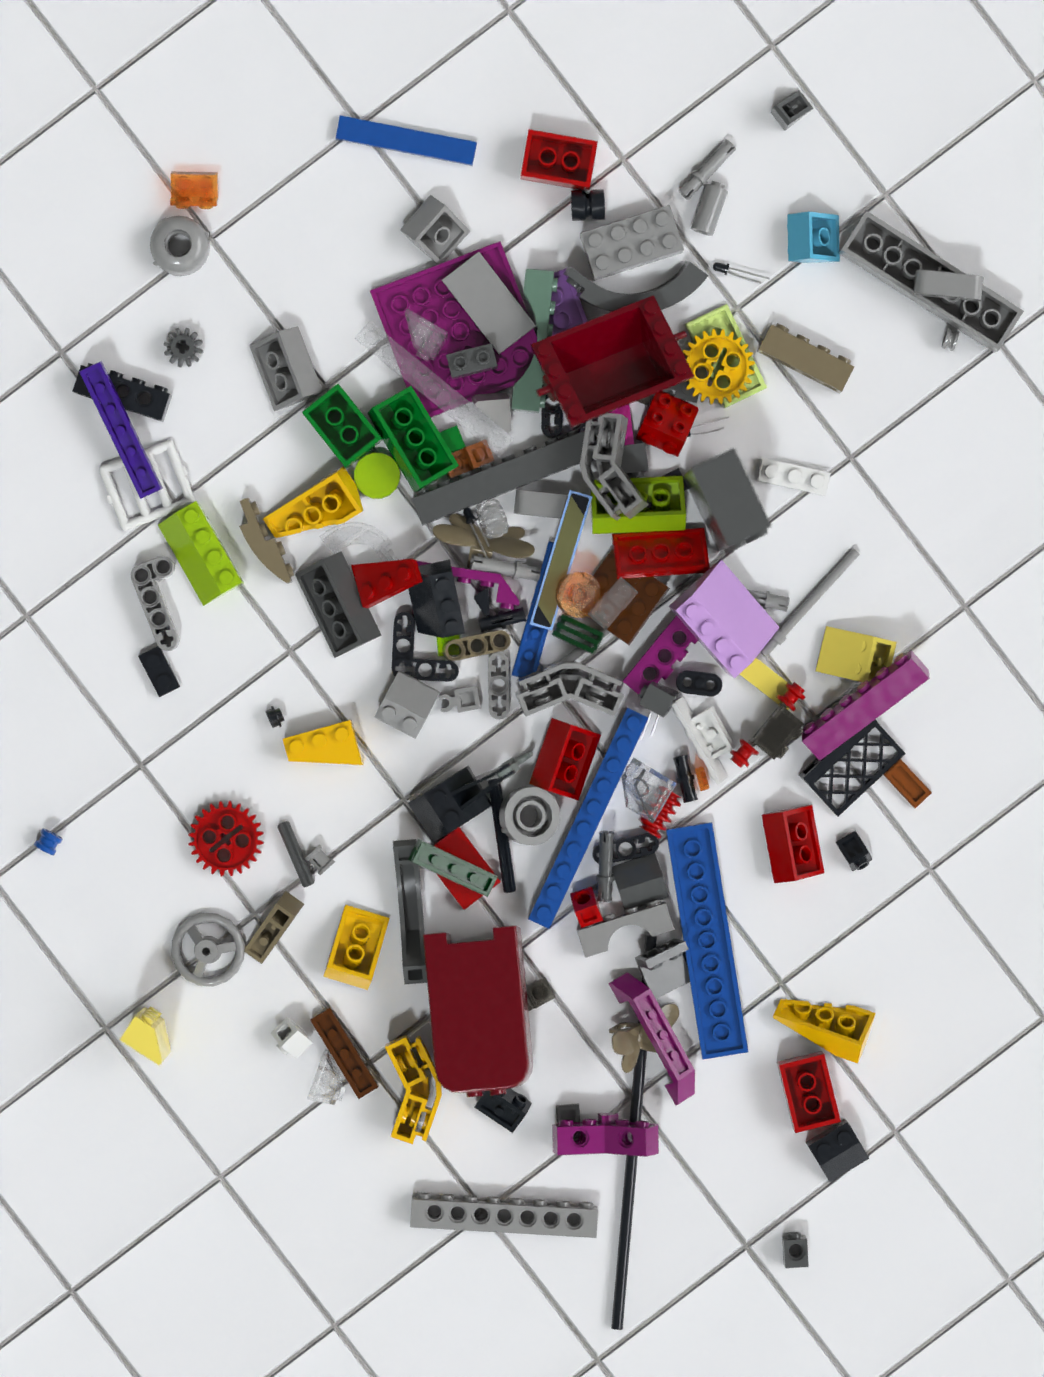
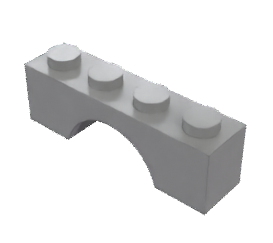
M660 899L646 903V908L639 910L638 906L624 910V915L616 917L615 913L602 917L603 921L577 929L585 958L608 951L609 940L613 933L626 925L640 926L648 931L652 937L674 930L666 902L661 903Z

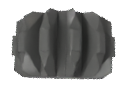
M177 328L175 330L177 337H174L171 333L168 334L172 343L164 342V346L171 349L166 350L164 354L166 356L173 354L169 362L173 364L178 359L177 365L180 368L183 366L184 360L187 366L191 367V358L196 362L199 361L195 353L203 354L202 349L196 348L202 345L203 341H194L198 334L194 332L189 336V328H185L183 335L180 329ZM182 342H186V345L189 347V350H185L184 354H181V350L178 349L179 344L183 345Z

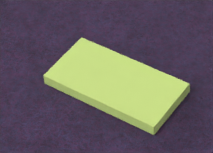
M727 304L685 324L694 344H696L694 336L703 339V331L708 336H711L712 329H715L717 335H720V332L724 329L725 336L727 337L731 332H734L733 339L736 340L742 337L739 344L741 346L746 344ZM707 346L705 348V354L708 357L713 358L717 356L718 352L714 346ZM748 347L745 349L746 353L750 352ZM726 348L722 349L716 364L711 363V366L714 367L710 376L712 383L716 373L719 370L723 371L720 364L727 352ZM729 355L726 358V363L730 367H736L739 364V360L736 356ZM749 357L748 361H754L753 357ZM756 363L749 367L750 370L755 371V374L747 376L752 380V383L743 384L747 391L738 390L740 398L731 395V403L726 398H723L722 404L724 408L767 388ZM721 376L717 378L718 387L724 389L729 386V380L726 377Z

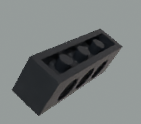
M81 365L79 371H81V370H83V369H85V368H87V367ZM110 370L108 375L116 392L122 385H126L129 388V393L126 397H119L125 410L164 422L172 395L167 393V388L159 385H154V388L145 386L146 381L134 377L129 381L123 379L124 374ZM78 372L72 392L92 399L80 372ZM145 392L150 393V403L142 405L139 401L140 395Z

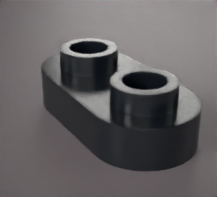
M686 670L679 673L676 677V687L682 693L712 697L720 693L722 680L713 673ZM686 677L692 681L688 687L683 684V680ZM711 680L714 682L713 689L706 687L707 681Z

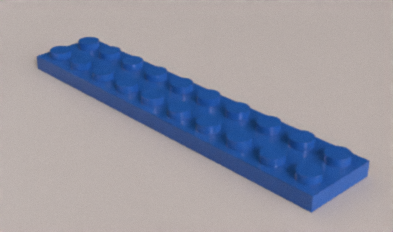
M712 822L666 829L682 935L688 947L685 954L702 1060L748 1053Z

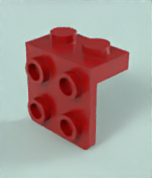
M657 392L654 395L636 439L661 449L667 454L678 457L699 409L697 406L675 398L668 393Z

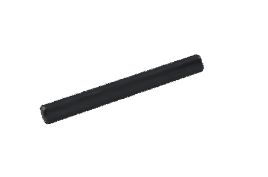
M499 778L488 780V785ZM499 783L489 793L491 803L493 804L491 807L504 893H513L516 891L509 838L505 833H502L499 820V810L503 802L501 783Z

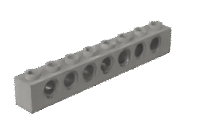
M417 1193V1196H412L410 1227L596 1238L598 1207L593 1206L591 1202H579V1205H570L569 1201L559 1200L556 1201V1204H547V1200L533 1199V1203L524 1202L522 1198H510V1201H500V1197L490 1196L486 1200H477V1196L464 1195L463 1199L454 1198L452 1194H440V1197H431L430 1193ZM432 1205H437L440 1207L441 1213L437 1216H432L429 1214L428 1208ZM459 1206L463 1208L464 1214L461 1217H454L451 1210ZM484 1208L488 1214L485 1218L479 1219L474 1214L475 1210ZM507 1209L510 1211L511 1216L507 1220L500 1219L497 1215L500 1210ZM526 1210L533 1212V1219L531 1221H524L521 1218L522 1212ZM547 1212H554L557 1215V1219L549 1223L545 1221L544 1216ZM571 1213H577L581 1218L578 1223L571 1224L568 1222L567 1217Z

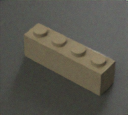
M777 323L774 326L771 324L757 352L838 393L843 391L854 369V366L850 365L851 360L841 355L837 358L829 354L831 350L822 345L815 347L809 344L810 340L800 334H797L796 337L789 334V329Z

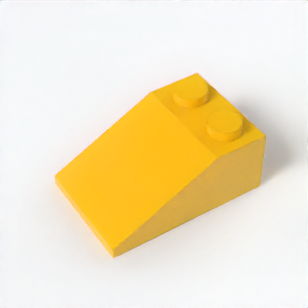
M345 905L323 977L368 990L390 918Z

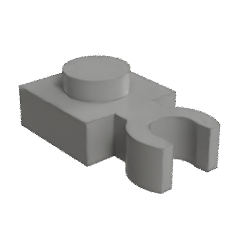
M477 686L454 690L455 697L449 695L439 696V700L447 699L449 701V706L442 708L441 712H448L455 706H457L458 713L481 709Z

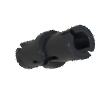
M523 607L507 612L498 611L496 615L478 619L481 633L501 627L506 629L508 625L527 621Z
M688 755L674 757L673 760L678 776L676 781L680 784L683 803L698 800L693 782L695 777L691 773Z

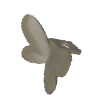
M451 514L449 521L452 525H436L433 527V534L440 541L451 545L471 546L467 568L470 569L472 555L478 556V554H482L483 557L485 555L470 524H466V518L459 514ZM472 524L488 558L492 559L493 551L512 558H526L533 555L535 551L533 545L519 540L525 535L523 528L507 527L485 535L489 543L488 547L479 528Z
M666 1004L661 1009L672 1027L679 1017V1008L675 1004ZM621 1022L609 1029V1033H614L612 1036L614 1052L618 1055H623L621 1066L625 1073L631 1072L635 1067L640 1049L657 1053L641 1023Z

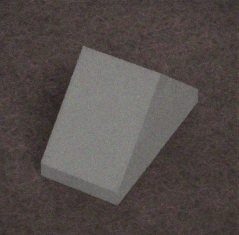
M507 392L473 395L471 398L473 404L509 434L511 431L510 398Z

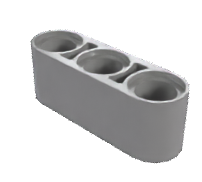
M916 270L914 295L981 301L983 276Z
M516 490L514 514L561 519L568 495Z

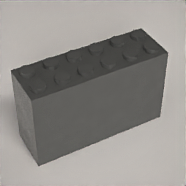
M735 448L691 468L683 476L718 552L724 550L727 554L768 534L767 529L772 525Z

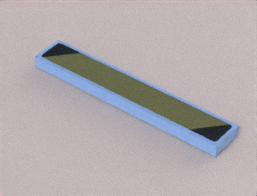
M573 490L569 491L530 620L531 625L551 631L553 629L592 500L590 495Z

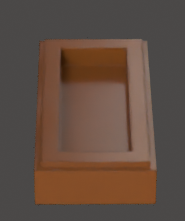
M901 759L883 774L913 808L919 806L932 793Z

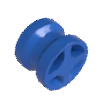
M42 828L40 832L41 837L35 841L34 846L54 856L56 846L62 842L63 838Z

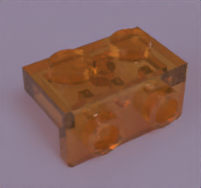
M171 171V206H176L179 209H186L190 206L211 209L213 206H217L219 199L218 172Z

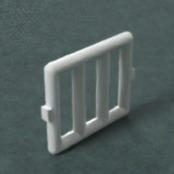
M167 440L144 449L163 487L157 491L163 507L151 512L145 497L140 499L121 458L104 464L99 468L109 494L107 495L110 505H113L120 526L124 531L177 512L195 502L193 492L186 477L188 472L186 467L181 464L173 441ZM165 451L168 453L185 498L171 503L154 455ZM120 468H124L141 513L140 516L130 520L127 518L110 473Z

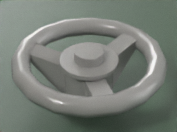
M201 913L188 918L178 927L172 939L171 956L175 968L187 981L198 986L214 987L227 982L239 971L244 960L245 944L240 930L231 920L219 914ZM203 922L216 923L225 927L232 935L234 941L220 943L213 936L203 937L195 925ZM186 932H188L195 944L194 953L198 961L194 973L184 965L180 954L181 942ZM235 951V958L231 966L223 974L215 977H202L207 964L216 962L222 953Z

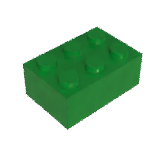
M339 384L335 385L302 412L346 469L383 441Z

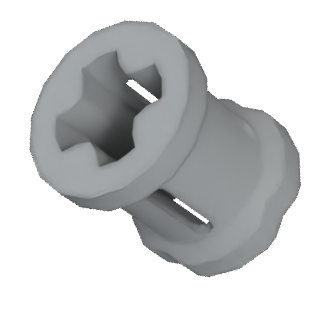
M320 845L304 859L310 861L318 870V874L322 875L335 861L333 859L330 860L321 850L322 847Z

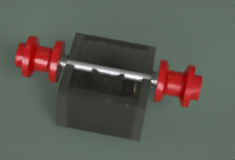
M794 682L792 685L787 683L785 685L787 688L785 694H778L776 696L780 701L779 706L748 743L741 738L739 741L741 747L737 751H730V754L733 755L730 760L740 768L743 765L748 767L750 765L748 759L751 755L757 756L759 754L753 747L756 746L770 759L775 760L776 757L781 759L789 749L786 745L790 740L796 741L804 730L801 727L804 723L786 709L788 707L794 712L796 710L795 702L798 699L804 700L806 698L803 695L805 690Z

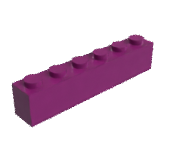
M912 650L906 654L901 653L895 658L893 664L889 667L881 668L869 682L867 680L862 682L858 686L857 691L852 695H845L833 709L828 708L822 713L820 719L816 722L808 723L802 730V742L819 761L929 680V669Z

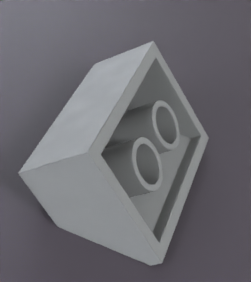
M298 326L278 331L250 346L274 411L307 400L323 392Z

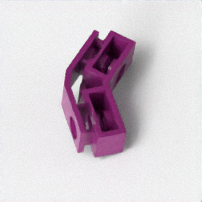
M598 1113V1121L596 1119H582V1122L559 1120L557 1124H552L553 1153L556 1155L606 1153L647 1157L659 1154L658 1124L649 1123V1121L629 1122L627 1119H618V1113ZM580 1131L579 1138L573 1141L574 1133Z

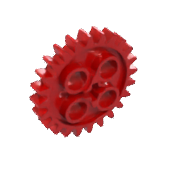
M220 801L219 808H216L212 803L210 804L211 811L208 812L206 809H202L204 817L196 815L195 818L199 823L191 824L195 832L189 833L188 836L193 837L194 841L188 844L189 846L196 847L191 852V855L199 854L200 857L196 860V863L204 861V870L211 866V874H214L217 869L220 870L221 876H224L226 870H228L230 876H233L234 869H237L241 874L243 873V865L248 869L251 867L249 860L257 861L254 853H262L257 848V845L264 844V841L258 839V836L264 834L263 831H257L261 822H253L257 816L256 814L248 816L250 808L241 811V803L236 808H233L232 801H229L227 807H224L223 802ZM224 816H231L234 819V826L231 829L223 826L222 819ZM239 825L243 826L238 833L230 838V845L226 842L214 852H210V848L222 840V833L227 835ZM207 830H211L216 834L214 843L205 841L204 833ZM239 834H245L249 838V843L246 847H241L237 844L236 839ZM225 848L229 850L231 857L228 861H222L219 858L218 853L220 849Z

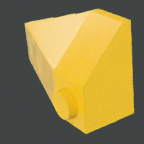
M343 466L264 517L263 521L273 536L279 538L301 533L302 531L345 523L361 513L363 507L357 486Z

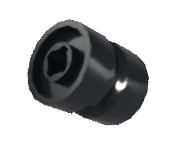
M604 189L590 190L589 194H586L584 190L571 191L572 221H585L587 217H590L591 220H605Z

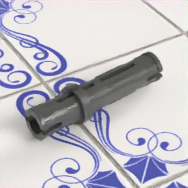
M600 831L599 873L596 875V880L598 881L597 901L602 902V899H604L603 902H611L612 882L615 880V876L612 874L614 832Z

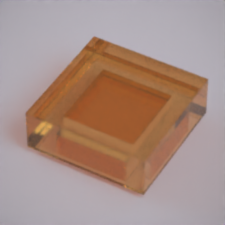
M704 767L693 768L699 790L709 789Z

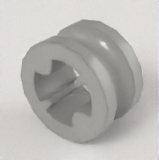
M948 328L943 339L942 348L949 347L950 351H954L959 331L952 332Z

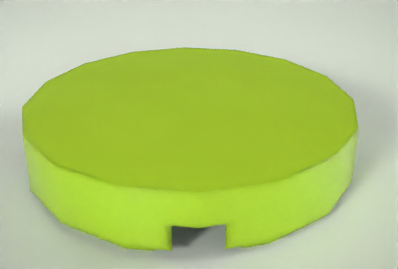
M371 453L364 456L357 463L354 470V481L363 495L372 499H383L390 496L397 489L400 482V470L397 463L390 456L383 453Z

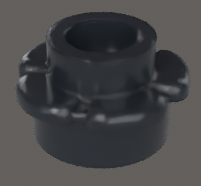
M271 706V709L265 712L272 728L282 727L281 722L285 720L280 708L275 709L274 706Z

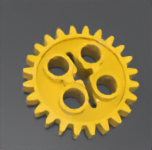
M712 329L711 336H708L703 331V339L694 336L696 344L688 342L687 345L691 350H683V354L687 357L686 360L694 374V378L687 380L690 384L686 387V390L693 388L695 391L692 396L695 397L700 394V402H703L707 397L709 398L710 405L713 404L714 399H717L719 405H722L723 398H726L731 403V395L740 398L738 390L746 392L747 388L743 384L752 383V380L747 376L755 374V371L749 369L755 362L748 361L753 352H745L748 344L741 346L739 343L742 337L734 340V332H731L727 337L725 336L724 329H722L720 335H717L715 329ZM707 346H714L718 352L717 356L713 358L708 357L705 354V348ZM726 348L727 352L720 364L723 371L719 370L712 385L708 386V380L714 370L711 363L716 364L722 349ZM729 355L736 356L739 360L738 366H728L726 358ZM696 368H706L708 376L705 379L698 378L695 374ZM721 376L726 377L729 380V386L724 389L718 387L717 378Z

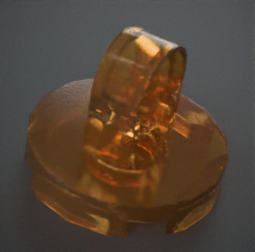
M573 572L565 575L559 581L556 588L558 607L571 618L591 616L598 610L602 601L599 582L594 576L586 572Z

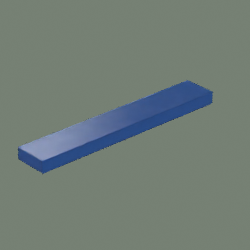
M341 115L336 133V140L473 166L477 142Z
M551 541L548 542L540 578L536 585L512 671V676L519 678L537 671L548 629L531 625L530 620L554 544Z

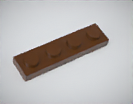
M331 1007L311 1018L310 1021L357 1098L360 1099L378 1088L377 1082Z

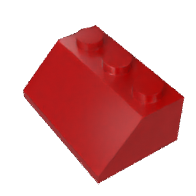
M552 718L529 784L579 801L601 735Z
M812 805L762 815L774 883L792 882L824 873Z

